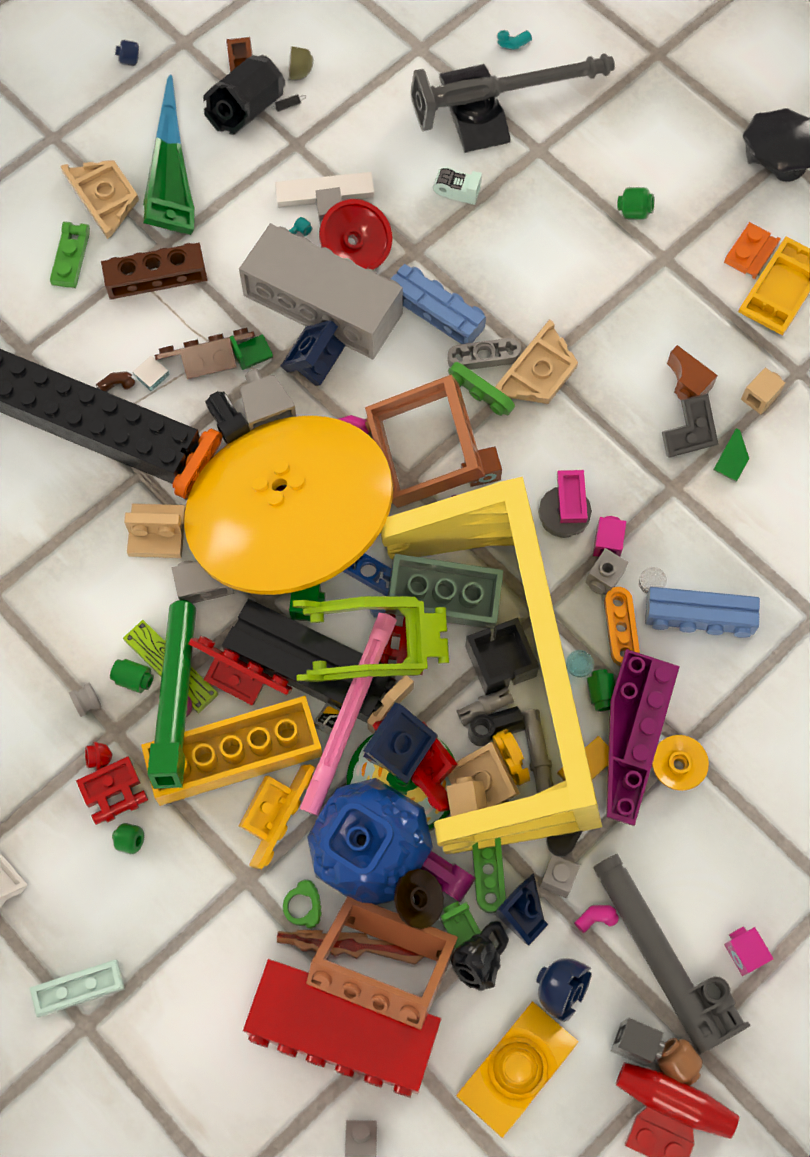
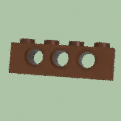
M200 242L186 243L172 248H160L146 253L138 252L130 256L112 257L101 261L105 287L110 300L208 281Z

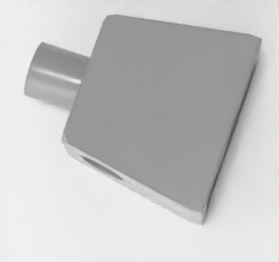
M258 369L246 373L245 378L248 384L241 386L240 390L250 430L275 420L296 417L293 401L274 375L262 378Z

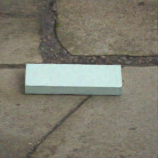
M117 960L30 987L35 1014L38 1018L125 990Z

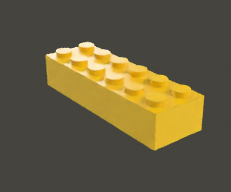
M306 695L185 731L183 744L185 755L183 787L154 789L152 786L155 800L161 806L321 757L323 754ZM154 741L141 744L147 771L150 745Z

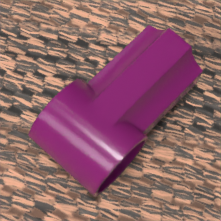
M433 851L430 852L421 867V870H426L436 877L443 892L460 903L476 879L458 865L450 864Z

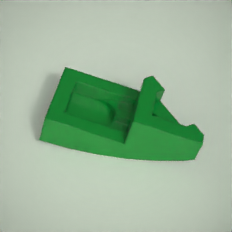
M735 429L713 469L735 482L738 481L750 459L739 429Z

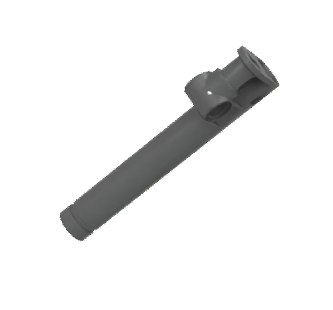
M615 854L593 867L598 878H601L602 885L699 1055L750 1027L749 1021L743 1022L734 1006L736 1002L730 994V987L725 979L711 977L694 987L630 874L623 867V862L619 855ZM709 984H715L719 987L721 996L718 1000L709 996L707 992Z

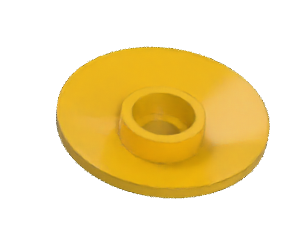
M672 735L663 739L657 745L652 768L658 780L666 787L685 791L695 788L704 780L708 772L709 760L705 749L698 741L685 735ZM680 761L683 764V769H676L674 762Z

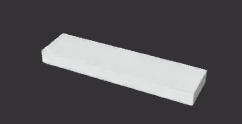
M371 172L275 182L278 207L316 203L315 190L340 187L342 200L374 197Z

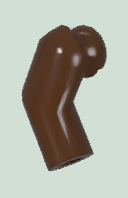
M128 371L113 372L95 385L98 389L108 392L118 384H121L124 389L128 390L135 385V380Z

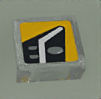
M326 703L314 721L315 728L330 735L340 709Z

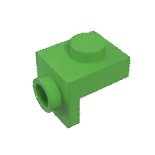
M457 901L443 909L445 914L441 915L440 920L446 932L458 937L455 949L463 942L471 939L473 935L480 934L481 931L469 911L467 902L460 905Z

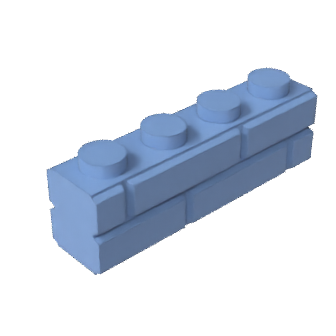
M403 264L397 271V274L391 278V280L396 281L403 287L404 307L460 344L473 343L476 337L484 330L486 316L480 308L476 306L471 307L464 303L460 295L449 293L437 280H429L417 267L411 268Z
M650 587L646 596L645 624L652 625V628L657 630L678 627L680 631L686 633L695 632L696 629L707 630V633L710 635H721L723 632L734 633L736 637L747 638L754 635L759 628L760 598Z

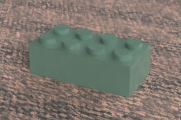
M395 554L392 560L387 596L416 597L418 601H424V613H435L436 607H446L447 623L493 629L498 619L503 570ZM385 610L387 614L404 616L399 610Z

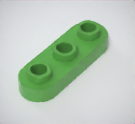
M454 362L448 369L449 375H453L460 387L463 386L468 389L470 395L477 401L483 400L489 404L490 409L497 415H509L515 408L514 402L507 395L461 363Z
M495 838V847L478 849V842L472 845L474 877L476 878V902L479 908L486 913H495L506 899L501 838ZM491 865L494 871L492 874H485L483 867ZM492 893L496 896V901L490 904L485 900V896Z

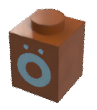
M496 446L478 450L485 477L469 482L470 487L500 481L502 467ZM465 458L464 463H461V468L467 467Z

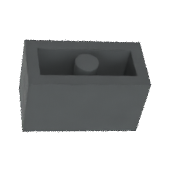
M628 1018L620 1023L611 1052L643 1066L651 1064L662 1056L665 1042L661 1040L664 1033Z

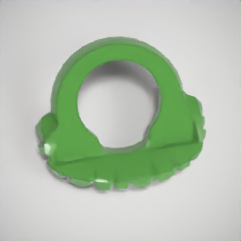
M305 879L300 881L296 888L287 893L283 901V912L286 919L294 925H306L309 929L315 928L316 924L320 923L322 915L320 896L311 880ZM299 894L309 896L312 901V909L306 916L294 918L288 908L290 900Z

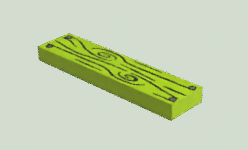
M141 620L123 637V640L161 677L165 641L144 620ZM191 667L188 696L192 701V708L199 714L218 696V692Z

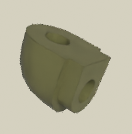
M291 46L289 80H301L311 72L314 59L308 49Z

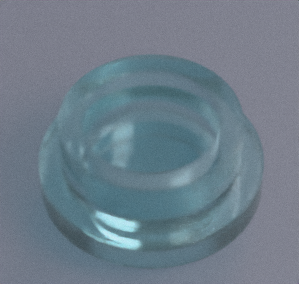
M576 650L569 654L566 660V667L571 675L585 677L593 670L594 661L588 652Z

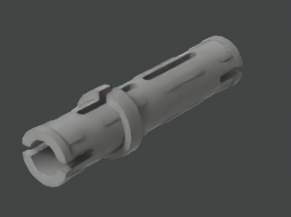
M531 709L522 712L531 757L529 767L533 771L536 792L539 793L554 786L550 770L552 762L548 759L540 712L538 709Z

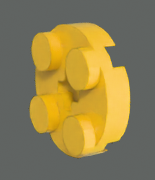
M508 729L496 733V735L492 736L493 741L496 743L515 784L520 786L529 782L530 773L528 767L524 769L521 767L524 756L512 733H508Z

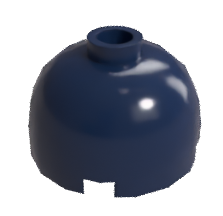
M572 958L556 960L548 968L544 966L536 979V982L539 984V1001L544 1009L562 1022L568 1021L576 1012L571 1007L576 1001L582 1002L589 987L592 973L589 972L591 967Z

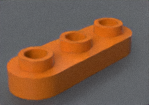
M211 428L201 434L197 449L194 453L191 452L185 463V469L173 481L172 487L175 489V495L183 499L188 498L200 472L217 452L222 440L221 432Z

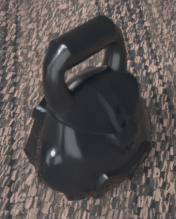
M500 921L490 922L480 934L473 935L471 939L459 945L452 955L451 964L460 981L469 988L483 991L495 987L497 972L501 967L500 955L506 949L509 941ZM491 932H493L499 944L496 948L489 939Z

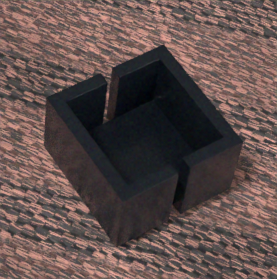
M518 618L496 625L493 641H490L492 634L490 628L466 636L465 647L485 695L497 692L506 686L508 688L511 680L513 685L537 677L539 665Z

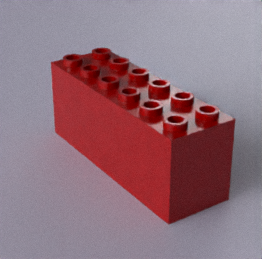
M270 959L267 960L243 1031L249 1035L248 1040L251 1043L268 1048L269 1043L278 1045L277 1051L296 1058L297 1053L307 1056L306 1061L323 1068L326 1063L335 1065L337 1073L353 1078L354 1073L364 1075V1082L382 1088L383 1082L394 1086V1093L411 1098L412 1093H419L442 1018L428 1014L422 1028L418 1029L306 984L308 972Z

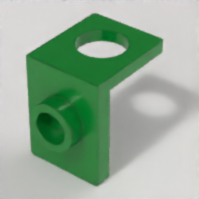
M263 334L238 345L234 336H230L232 350L242 370L273 358V354Z

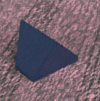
M534 873L511 893L499 906L495 914L528 946L548 925L544 920Z

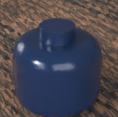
M122 40L120 46H116L115 55L118 56L119 63L130 66L137 64L139 55V44L137 42Z

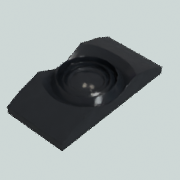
M485 64L439 74L441 85L491 77ZM493 96L468 104L449 106L464 153L510 143L511 138L505 113L497 97Z

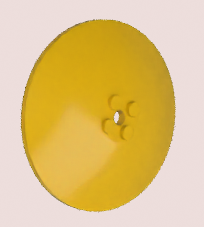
M296 416L260 425L223 447L206 464L194 482L188 496L184 515V529L189 548L200 566L212 578L235 590L253 594L275 595L301 591L316 586L340 574L354 564L379 536L391 509L393 499L392 474L385 455L378 444L368 434L350 423L323 416ZM287 485L284 490L275 491L277 487Z

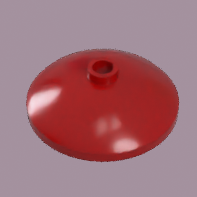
M347 199L338 202L327 211L321 221L319 228L321 248H328L342 258L351 259L362 268L371 270L378 268L386 260L392 247V230L386 216L380 209L367 201ZM348 238H353L355 245L350 244Z

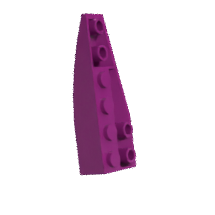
M628 649L625 650L610 701L606 817L635 826L680 666Z

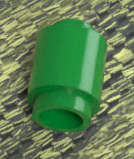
M117 659L110 672V680L115 681L116 685L140 694L151 687L154 679L150 667L128 659Z
M607 669L593 671L591 676L587 678L591 705L595 706L596 712L610 710V701L616 684L614 674L608 673Z

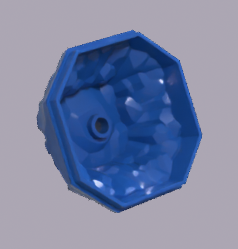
M377 778L338 787L328 799L307 836L316 878L346 897L349 896L359 902L372 903L374 905L394 901L395 887L400 877L404 876L408 871L421 869L433 849L424 807ZM365 834L367 839L365 844L361 846L358 843V838Z

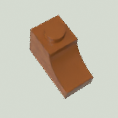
M250 37L226 39L230 72L252 56Z
M678 345L670 352L667 365L670 366L677 377L678 382L674 393L677 394L680 400L707 394L713 388L718 376Z

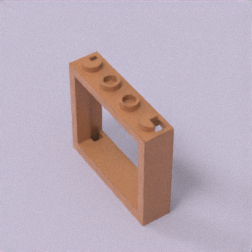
M452 374L365 407L368 417L366 418L367 422H365L368 431L372 433L373 440L383 451L390 467L393 481L392 503L397 508L485 477L461 389ZM447 397L467 467L400 490L383 420Z
M348 896L311 962L306 984L421 1029L449 966L458 937L434 927L424 929L412 928L402 921L398 913L372 903L359 902ZM344 926L437 961L422 998L327 961L326 959Z

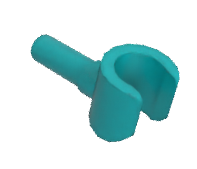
M299 217L295 221L294 227L288 231L292 234L300 232L302 235L307 236L313 228L307 219Z

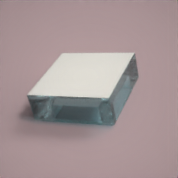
M149 356L132 371L134 377L150 391L170 375L169 371L152 356Z

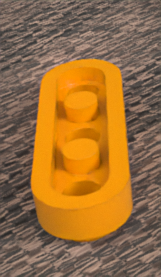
M614 587L611 591L607 592L604 599L611 658L616 665L621 667L623 657L620 655L621 651L628 649L640 653L632 595L623 587ZM619 600L621 601L622 605L615 606L613 604V601ZM622 625L626 631L620 632L616 626Z

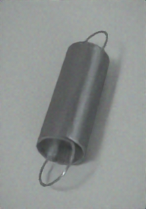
M297 94L275 102V109L280 111L301 103V96Z

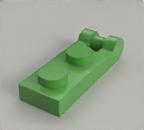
M64 221L50 282L54 286L76 288L90 234L89 224L82 223L78 226L73 225L72 222ZM72 235H78L77 240L71 239Z

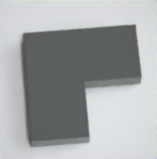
M702 394L682 399L681 404L686 425L662 431L667 457L719 445L709 395Z

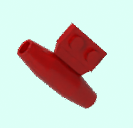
M626 1062L622 1065L615 1085L646 1106L634 1119L625 1142L626 1147L647 1157H690L694 1147L693 1129L728 1139L733 1137L738 1126L739 1115L707 1093L688 1084L681 1083L659 1071Z

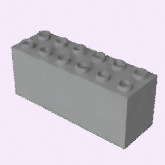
M270 223L239 267L243 295L306 327L332 320L338 326L334 335L346 347L373 360L403 314V287L396 281L387 280L371 269L362 268L351 259L342 258L328 248H321L305 237H298L290 233L282 226L278 227Z

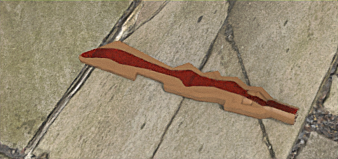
M323 930L278 931L277 943L295 945L302 952L313 950L317 953L326 934L323 933ZM349 932L340 933L330 952L334 957L346 953L356 959L363 953L369 952L414 965L425 957L383 940L369 939L366 933Z

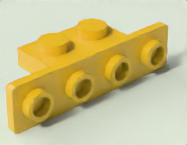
M311 764L301 765L290 787L285 786L270 776H265L239 824L240 828L262 840L249 863V866L252 868L263 869L264 866L271 862L274 856L273 848L277 841L284 837L288 828L286 823L290 816L294 815L301 804L299 799L303 791L308 789L311 782L312 774L315 770V767Z

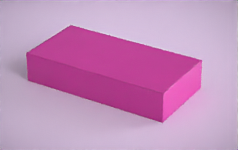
M558 470L557 488L560 523H586L588 516L584 470Z

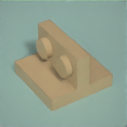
M132 503L131 513L125 512L124 520L129 532L128 556L182 558L185 505Z
M490 742L457 761L458 765L448 775L451 785L456 784L455 779L473 776V781H483L487 807L509 802L510 799L520 794L495 742Z

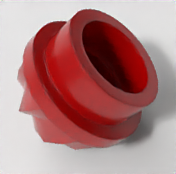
M93 742V745L85 746L87 768L99 770L110 763L112 752L107 745Z

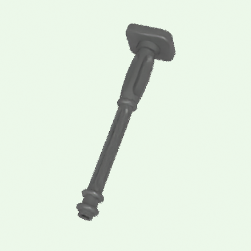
M603 53L600 58L594 59L592 56H588L586 61L507 77L497 78L496 76L463 80L436 88L430 86L425 70L418 69L413 72L410 92L411 100L421 130L428 131L433 127L435 111L438 110V107L468 104L493 96L498 97L500 93L577 77L588 76L590 79H594L596 74L600 73L608 76L610 71H614L615 62L612 56L608 57L607 54Z

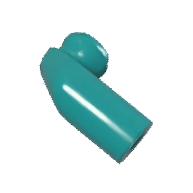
M502 30L497 34V43L503 48L517 50L532 41V35L528 30H525L519 35L512 37L509 36L508 31Z

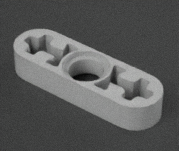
M513 338L454 345L448 351V365L451 367L454 362H459L471 370L513 364L520 356L521 346ZM510 348V350L513 351V354L508 355V352L505 351V349ZM496 349H498L499 357H495ZM480 350H487L491 353V357L481 359L477 356V353ZM470 352H473V360H470ZM457 354H460L461 358H463L462 361H458L455 358Z

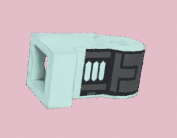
M448 167L440 168L433 185V190L438 195L448 197V199L475 205L481 189L482 173L472 171V174H466Z

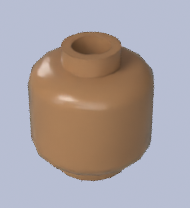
M672 1038L665 1042L664 1051L661 1058L657 1059V1064L664 1074L681 1083L692 1085L700 1078L699 1071L702 1068L703 1061L687 1040Z

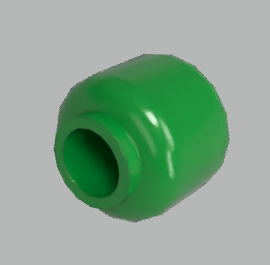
M627 187L623 195L618 196V211H622L625 219H647L649 214L654 211V194L650 193L646 187Z

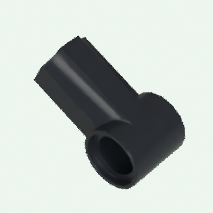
M217 391L211 394L205 401L226 444L250 432L245 418L240 412L237 413L225 391Z
M518 706L489 715L479 714L475 716L469 727L468 738L474 745L485 746L493 740L492 736L502 730L508 729V733L511 732L512 734L524 731L526 727L521 710ZM484 726L488 729L489 733L480 735L475 731V727Z

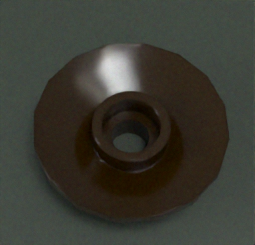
M415 869L408 871L404 876L400 877L395 887L394 902L396 911L404 923L412 928L424 929L431 927L439 920L443 911L444 896L441 885L435 876L426 870Z

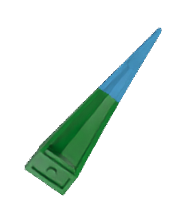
M170 74L166 82L143 202V223L191 235L194 231L195 208L183 158L173 77Z

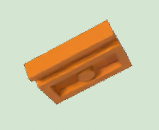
M749 222L727 254L724 263L744 274L747 272L752 275L753 279H756L778 246L781 238L777 237L776 239L770 236V232Z

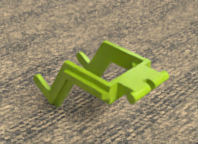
M363 596L323 602L293 601V607L305 608L303 609V615L310 616V623H323L325 614L358 610H399L406 620L408 654L402 664H364L327 668L326 661L312 662L313 670H306V674L296 675L297 681L320 682L362 677L417 676L424 669H428L427 658H438V664L449 663L448 638H440V632H447L446 607H436L435 613H424V601H418L416 597Z

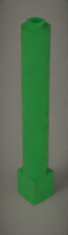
M178 600L169 606L155 740L150 745L147 773L154 789L183 787L185 767L183 744L193 646L188 643L191 638H194L196 607L187 600Z

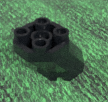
M250 56L203 95V102L206 101V107L204 108L205 117L216 131L223 132L226 130L230 131L229 134L235 135L283 95V88L285 87L283 74L267 56Z

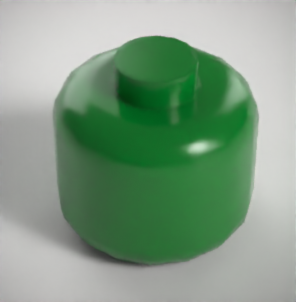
M128 823L119 825L112 835L115 849L128 854L137 853L144 842L143 829Z

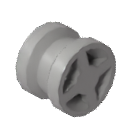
M90 683L85 684L83 689L79 691L73 690L69 692L80 717L86 715L90 709L97 710L101 708V704Z

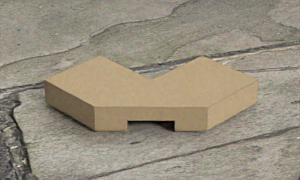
M404 676L384 696L381 701L382 706L376 712H373L367 720L368 730L372 734L376 732L372 725L376 721L384 720L395 702L400 703L413 690L414 681L409 676Z

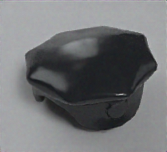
M788 108L756 113L743 133L748 164L752 162L761 164L772 171L781 181L789 182L799 179L810 168V118Z

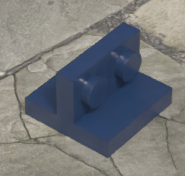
M332 320L305 327L284 359L281 367L287 373L298 370L315 386L321 385L346 346L334 335L338 326Z
M395 702L364 748L365 754L363 757L369 762L386 769L400 781L407 784L438 735L403 705Z

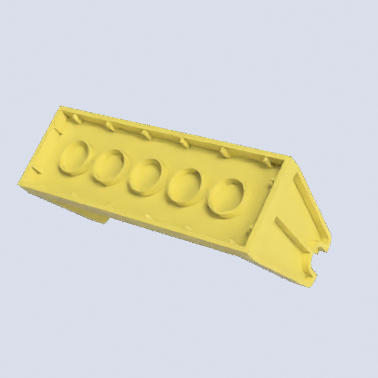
M523 477L501 481L387 517L380 534L384 547L387 546L388 555L392 560L395 554L423 557L485 546H515L566 778L565 781L530 797L435 821L434 828L438 846L443 847L445 854H455L472 851V845L478 842V849L495 847V838H501L502 846L601 828L602 822Z

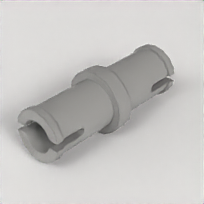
M506 686L487 697L483 695L478 697V701L460 710L458 709L457 714L465 727L471 723L475 716L479 714H492V712L510 703H514V700Z

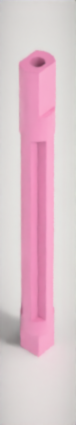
M385 613L378 614L359 665L379 664L396 624V618ZM373 677L353 678L300 806L301 810L316 816L319 815Z

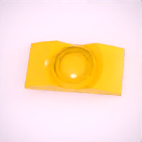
M785 236L738 312L783 336L810 294V248Z
M532 1001L457 1093L456 1097L503 1138L579 1041Z

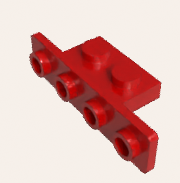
M200 636L198 639L195 637L191 638L188 643L214 657L204 681L252 706L255 704L264 684L285 695L290 694L293 689L287 685L289 682L287 679L277 674H274L273 677L263 672L264 668L252 661H249L248 664L239 660L240 655L226 648L224 651H221L214 647L215 642L209 638Z
M383 720L376 721L372 725L373 728L377 730ZM436 738L412 775L411 780L428 797V802L433 808L439 812L450 810L447 791L441 782L458 764L438 738Z

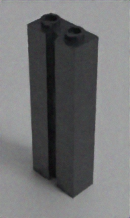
M249 598L238 616L237 623L234 627L232 626L222 644L223 650L226 648L239 654V660L248 664L249 661L257 663L264 668V673L272 677L274 674L282 676L289 681L288 685L339 710L342 707L353 678L309 682L297 681L296 675L306 674V670H313L312 662L326 661L327 668L359 665L363 655ZM395 676L373 677L357 719L367 723L371 714L382 706L381 701L386 693L397 684V680L394 679Z

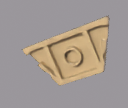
M114 160L100 163H83V167L69 168L68 164L60 166L63 174L106 238H110L139 201L137 193Z
M548 320L495 386V388L509 398L549 404L577 368L578 361L573 353L567 349V344L563 337H559L554 329L555 324L553 321Z

